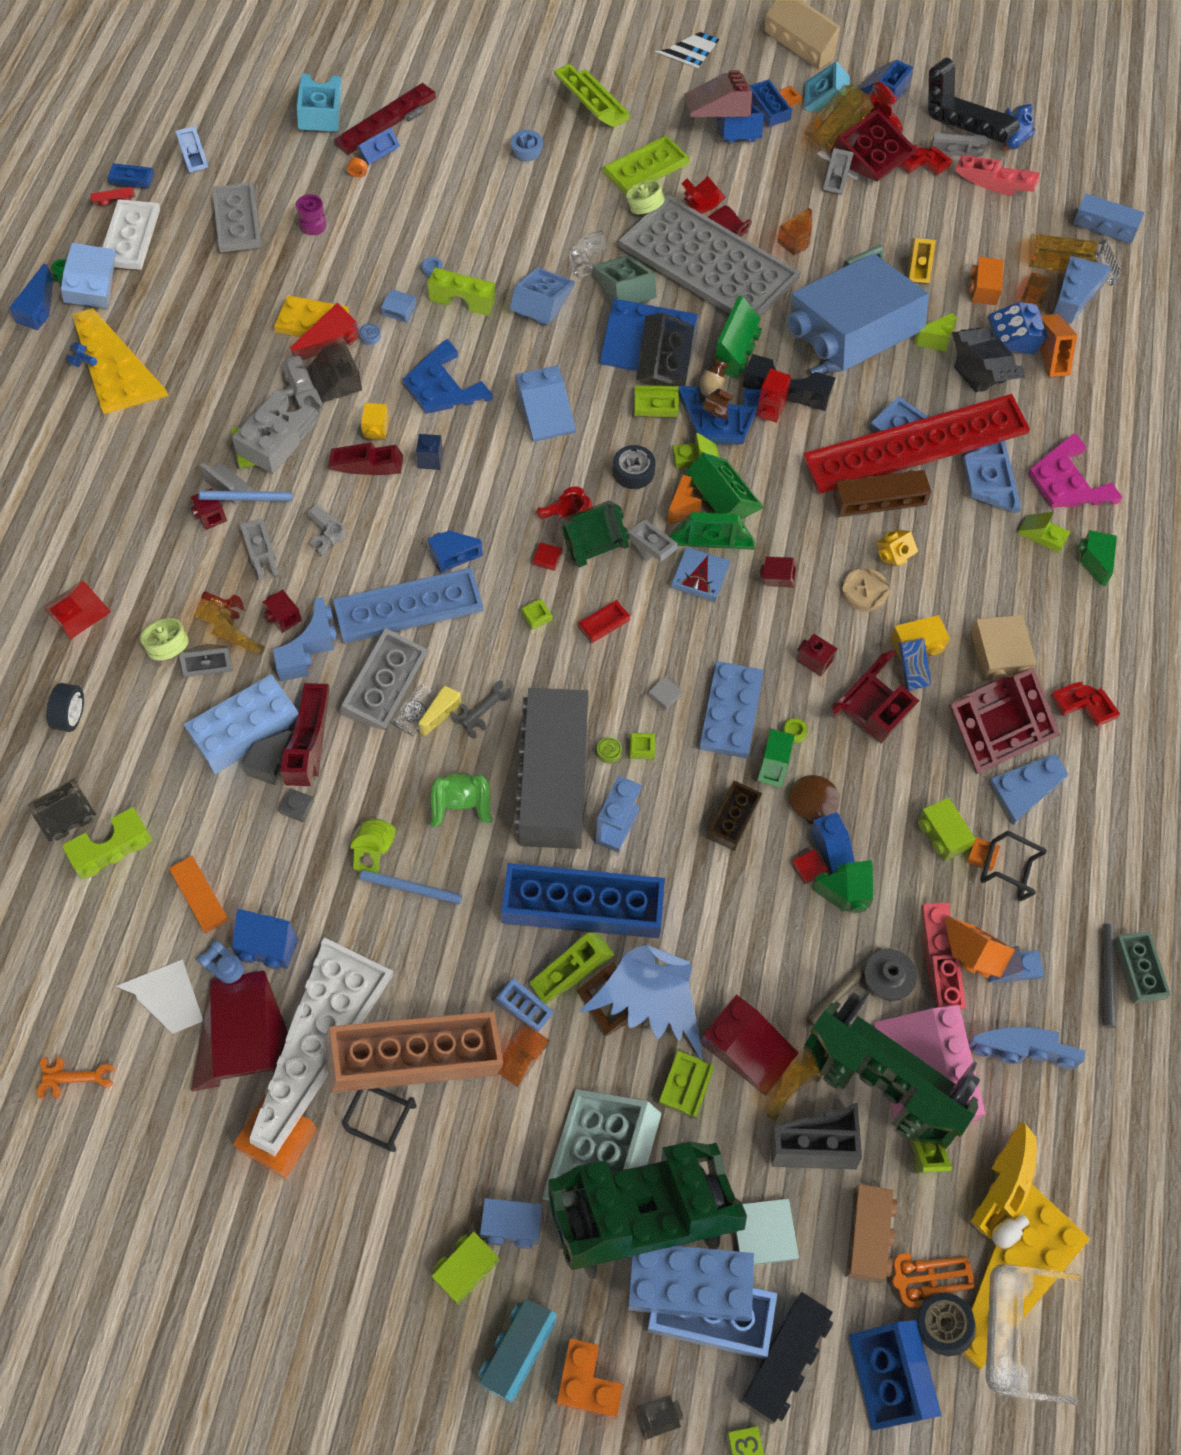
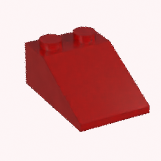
M337 302L290 347L293 356H300L302 360L344 348L347 344L350 346L358 339L357 322Z

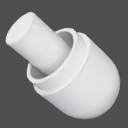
M1020 1214L1014 1220L1011 1218L1004 1219L992 1231L993 1242L1000 1248L1011 1247L1021 1239L1023 1235L1022 1229L1029 1224L1028 1219L1023 1214Z

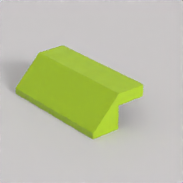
M569 63L554 70V74L599 120L612 127L630 120V113L586 69L578 72Z

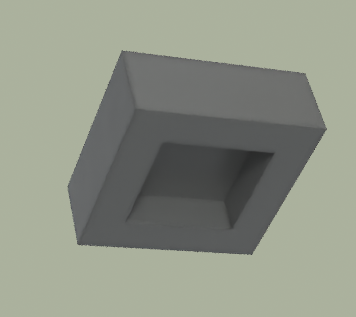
M290 788L279 808V812L282 815L304 822L314 803V798Z

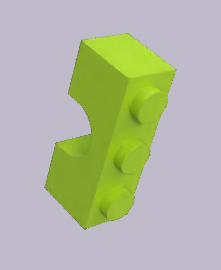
M436 267L427 282L429 300L449 306L453 297L459 296L468 303L469 311L489 316L496 302L495 283Z
M134 807L110 819L114 826V834L107 842L102 844L94 843L85 832L62 845L72 866L81 879L96 875L100 869L109 864L118 863L124 856L145 848L149 842L153 841Z

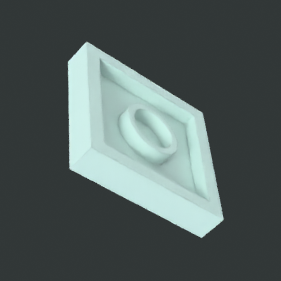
M789 1199L743 1204L747 1220L745 1230L735 1232L738 1252L754 1253V1265L798 1260L799 1255Z

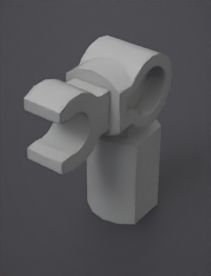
M316 504L309 510L308 516L324 530L323 535L314 537L310 544L313 549L318 545H322L318 552L320 556H323L328 552L329 546L341 543L346 539V531L343 524L335 521L320 505Z

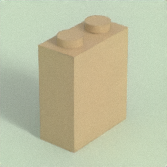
M1023 615L976 619L971 634L983 680L994 681L1034 667L1035 669L1037 663Z

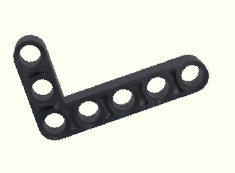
M943 58L929 70L928 112L934 120L1002 143L1019 130L1020 125L1015 117L955 97V64L950 58Z

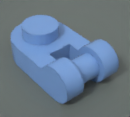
M214 939L210 943V948L205 954L201 953L196 958V961L224 983L236 982L244 971L242 962L236 955ZM217 955L221 956L215 964L212 962Z

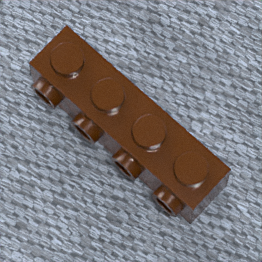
M910 470L903 473H888L881 476H866L859 479L837 481L833 498L839 517L924 506L927 505L932 491L924 470Z

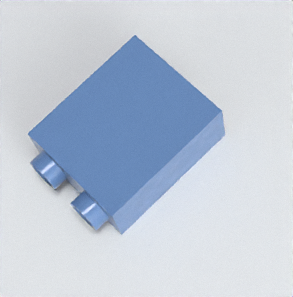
M873 253L791 293V313L787 316V325L792 335L796 338L802 337L810 343L821 359H829L844 371L919 333L921 329L925 328L929 293Z

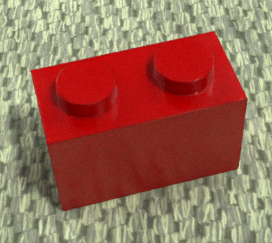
M770 368L761 388L757 417L775 423L778 422L786 404L791 375Z

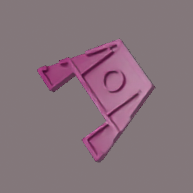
M1077 433L1072 434L1033 466L1028 473L1029 477L1051 508L1080 506L1082 503H1092V505H1101L1102 502L1120 503L1123 497L1112 482L1091 489L1070 460L1071 457L1084 453L1087 448Z

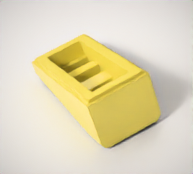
M447 686L442 687L419 721L420 735L424 737L450 716L452 711L454 712L462 703L459 692Z

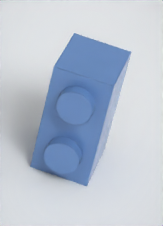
M485 1198L480 1232L481 1239H486V1244L503 1246L504 1241L515 1242V1247L532 1249L533 1244L539 1245L542 1204Z

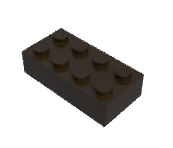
M734 780L707 831L706 838L735 851L761 800L762 793Z

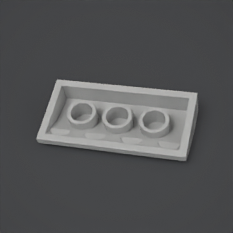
M385 628L342 703L339 713L368 726L385 730L423 662L428 649Z

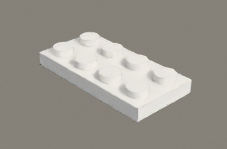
M130 200L117 201L102 247L116 250L114 268L142 270L160 212L159 203Z

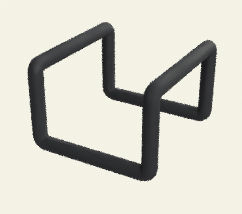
M1005 831L992 839L980 882L986 883L994 877H999L1019 887L1018 901H1024L1036 894L1035 889L1027 886L1032 863L1034 860L1045 855L1047 850L1011 831ZM1007 836L1040 851L1029 857L1022 883L998 871L987 875L996 843Z
M379 1088L368 1089L405 1106L387 1144L349 1126L348 1121L363 1090H357L342 1121L344 1129L354 1136L395 1152L396 1146L394 1142L410 1108L415 1109L417 1106L415 1099L410 1097L407 1101Z

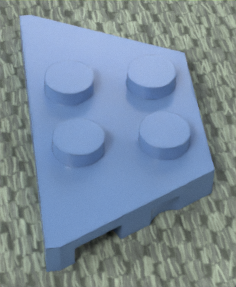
M1002 441L990 446H984L978 451H972L964 455L962 462L970 497L1018 513L1021 505L1006 442Z

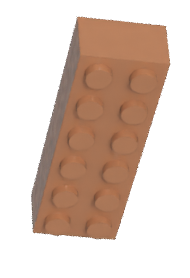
M494 1011L329 1026L325 1036L331 1093L496 1076L504 1065Z

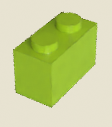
M949 797L924 808L918 818L921 831L928 835L932 842L933 850L942 857L944 862L970 850L976 841V838Z
M475 1232L470 1236L467 1234L463 1235L454 1245L456 1251L449 1258L444 1256L433 1268L435 1271L432 1275L433 1280L458 1306L500 1261L497 1254Z

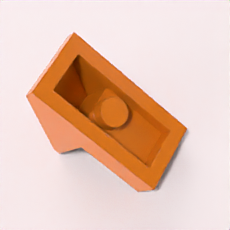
M682 476L668 511L667 523L679 522L684 520L691 512L701 511L702 500L692 497L694 487H691L692 477Z

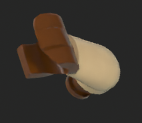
M714 359V366H710L709 371L704 370L699 379V387L705 397L702 408L717 418L727 420L728 402L734 397L732 394L722 390L726 381L723 378L725 374L723 370L724 368L727 369L728 365L718 359Z

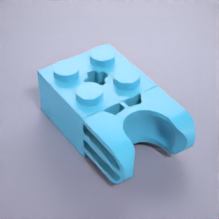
M301 74L297 102L298 129L338 132L342 95L341 76L332 75L330 81L316 83L311 79V74Z

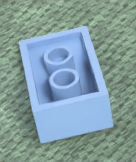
M72 243L63 272L61 286L63 301L65 303L108 309L116 250Z

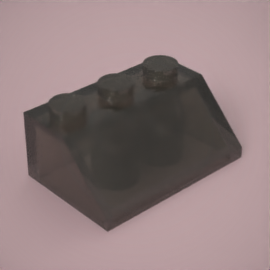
M664 312L645 316L636 380L650 386H686L694 325Z

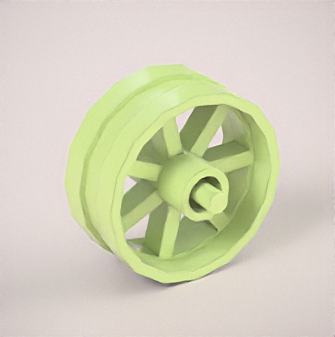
M654 180L638 183L626 193L630 211L634 214L652 212L658 209L665 201L661 184Z
M174 618L158 620L145 628L140 635V641L146 653L153 660L173 658L186 648L189 640L180 621Z

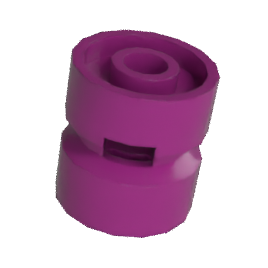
M307 194L298 198L296 210L301 231L307 235H318L324 232L327 224L321 198L314 194Z

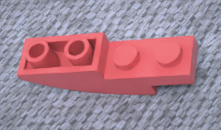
M961 155L955 167V171L970 182L994 192L1011 196L1014 195L1016 190L1034 192L1040 179V172L1000 167L1001 160Z
M949 902L922 904L921 914L924 932L921 933L928 976L936 1006L939 1008L959 1005L960 1009H966L960 960L952 955L945 923L947 915L951 916Z

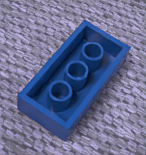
M770 79L749 85L752 90V104L764 113L763 119L769 127L791 120L792 109Z

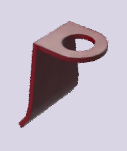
M727 205L722 206L708 216L709 219L740 237L749 231L752 224L751 219L742 222Z

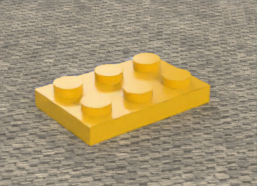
M287 295L274 325L275 332L301 337L335 304ZM342 306L349 313L348 306Z

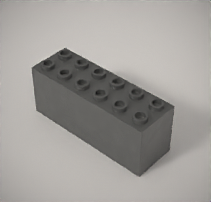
M528 688V697H523L522 703L523 719H521L522 736L519 747V781L516 791L515 837H520V846L581 849L588 690Z

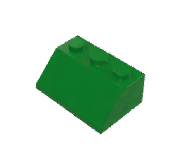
M738 296L718 339L715 359L728 365L727 369L724 368L723 370L725 372L724 375L737 379L741 371L746 370L749 360L747 357L748 355L752 356L755 349L754 341H759L762 333V328L759 327L761 318L742 296Z
M702 453L685 472L688 476L692 477L691 485L702 493V499L712 506L715 510L714 513L738 514L743 519L764 507L727 459Z

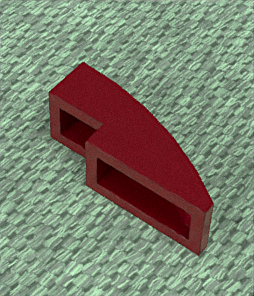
M372 442L332 448L328 467L335 471L361 475L401 474L404 455L397 445L376 448Z

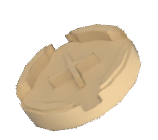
M854 569L847 574L843 581L842 594L845 601L855 609L861 611L877 610L884 605L888 598V582L880 572L874 569Z

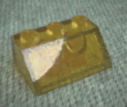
M843 85L804 133L830 152L837 138L863 120L871 111L873 105L869 96L855 85Z
M1043 234L1030 235L1029 267L1065 271L1070 256L1097 262L1099 257V242Z

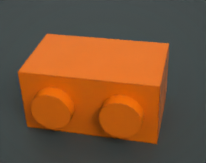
M978 257L976 265H972L970 277L973 278L969 287V293H972V302L997 306L1002 292L1004 260Z

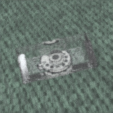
M424 684L417 686L390 723L413 737L419 730V721L437 695Z

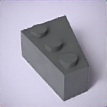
M858 1103L851 1104L849 1107L837 1111H826L823 1115L813 1118L806 1117L775 1126L771 1136L772 1167L857 1170L862 1158Z

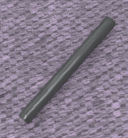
M1103 924L1104 1026L1106 1028H1115L1114 925Z

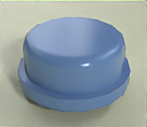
M521 130L512 136L511 148L516 158L523 161H532L540 156L543 138L539 133L533 130Z

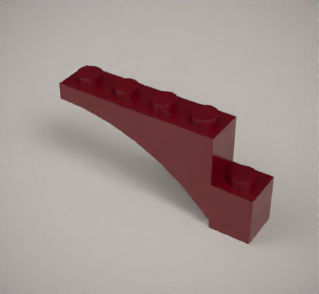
M304 683L295 729L287 748L283 750L280 772L287 786H311L312 776H319L330 691L329 684Z

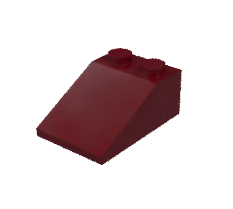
M737 994L705 1032L701 1041L703 1047L765 1096L799 1053L758 1010Z

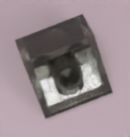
M75 778L28 804L32 816L49 842L54 839L58 841L65 838L71 829L89 824L93 820L92 817L96 816L94 809Z

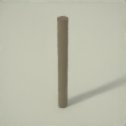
M877 948L872 954H874V953H876V952H878V951H880V950H882V949H881V948ZM872 954L806 1017L810 1025L814 1026L830 1003L839 1002L864 977L866 962Z

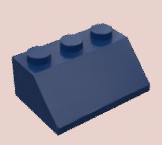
M916 1320L895 1322L849 1334L872 1431L942 1416Z

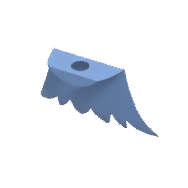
M649 945L639 946L624 954L621 962L606 984L580 1010V1012H587L613 1003L611 1014L614 1015L628 1007L629 1028L636 1027L649 1017L652 1031L657 1039L663 1035L670 1023L679 1041L684 1030L696 1053L702 1059L700 1035L689 986V978L692 971L691 962ZM657 957L668 965H658L655 962V958Z

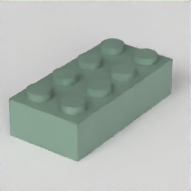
M1151 932L1118 936L1114 940V945L1132 1003L1138 1004L1167 999L1171 993Z

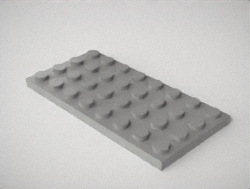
M669 194L658 209L645 215L618 240V247L728 314L731 313L738 296H742L761 317L800 278L801 273Z

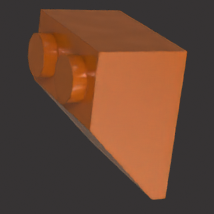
M947 915L945 923L952 955L961 961L960 966L969 972H977L989 978L990 974L1001 978L1016 949L973 924Z

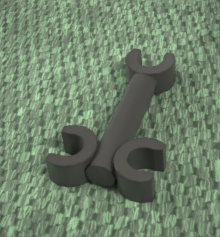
M501 680L496 682L494 692L470 713L468 707L461 703L459 706L463 714L456 715L452 711L450 713L452 721L461 724L467 729L468 735L475 739L477 735L473 730L474 727H480L483 731L486 729L485 722L479 718L499 700H508L512 695V689L509 688L505 692H500L499 690L502 689L503 682Z

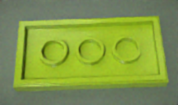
M665 135L603 166V173L626 195L627 191L638 183L651 180L656 181L690 164V157Z

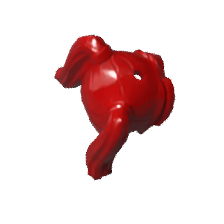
M876 81L872 92L858 104V115L863 120L879 109L902 133L903 127L901 122L892 112V104L896 103L897 97L893 95L892 91L883 82Z
M573 486L565 489L563 494L547 507H538L536 514L540 518H548L557 514L559 519L592 507V501L582 488Z

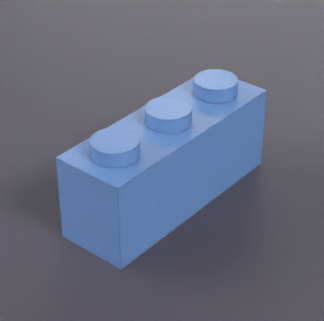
M1085 193L1073 225L1132 243L1144 212Z

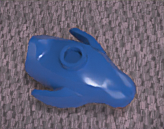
M1032 104L1017 106L1012 112L1010 108L1004 111L1005 114L1015 117L1020 125L1019 130L1006 141L1005 151L1018 149L1022 143L1031 139L1036 129H1032L1034 121Z

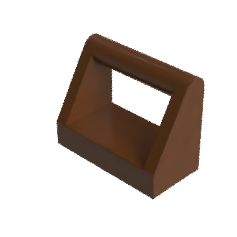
M614 963L605 967L577 990L585 1004L593 998L590 991L608 981L617 968ZM628 1007L625 1008L627 1012L612 1024H610L601 1008L590 1011L605 1036L628 1024Z

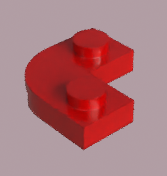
M916 144L913 146L918 152L901 164L900 167L910 174L921 165H924L933 173L939 175L951 166L953 160L934 146H931L930 149L918 148Z
M1076 682L1056 690L1050 696L1063 716L1084 708L1096 727L1113 721L1120 715L1103 689L1099 688L1097 690L1091 686L1082 685V682Z

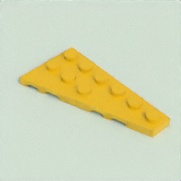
M93 308L72 314L81 345L87 347L85 353L97 359V364L95 366L88 364V368L103 414L168 396L167 390Z
M1031 1184L1028 1196L1019 1215L1023 1214L1026 1216L1029 1224L1022 1229L1023 1235L1021 1239L1011 1247L1000 1248L994 1244L981 1284H979L975 1294L976 1297L971 1308L976 1324L975 1338L969 1349L962 1354L978 1370L984 1367L1090 1240L1079 1227L1033 1184Z

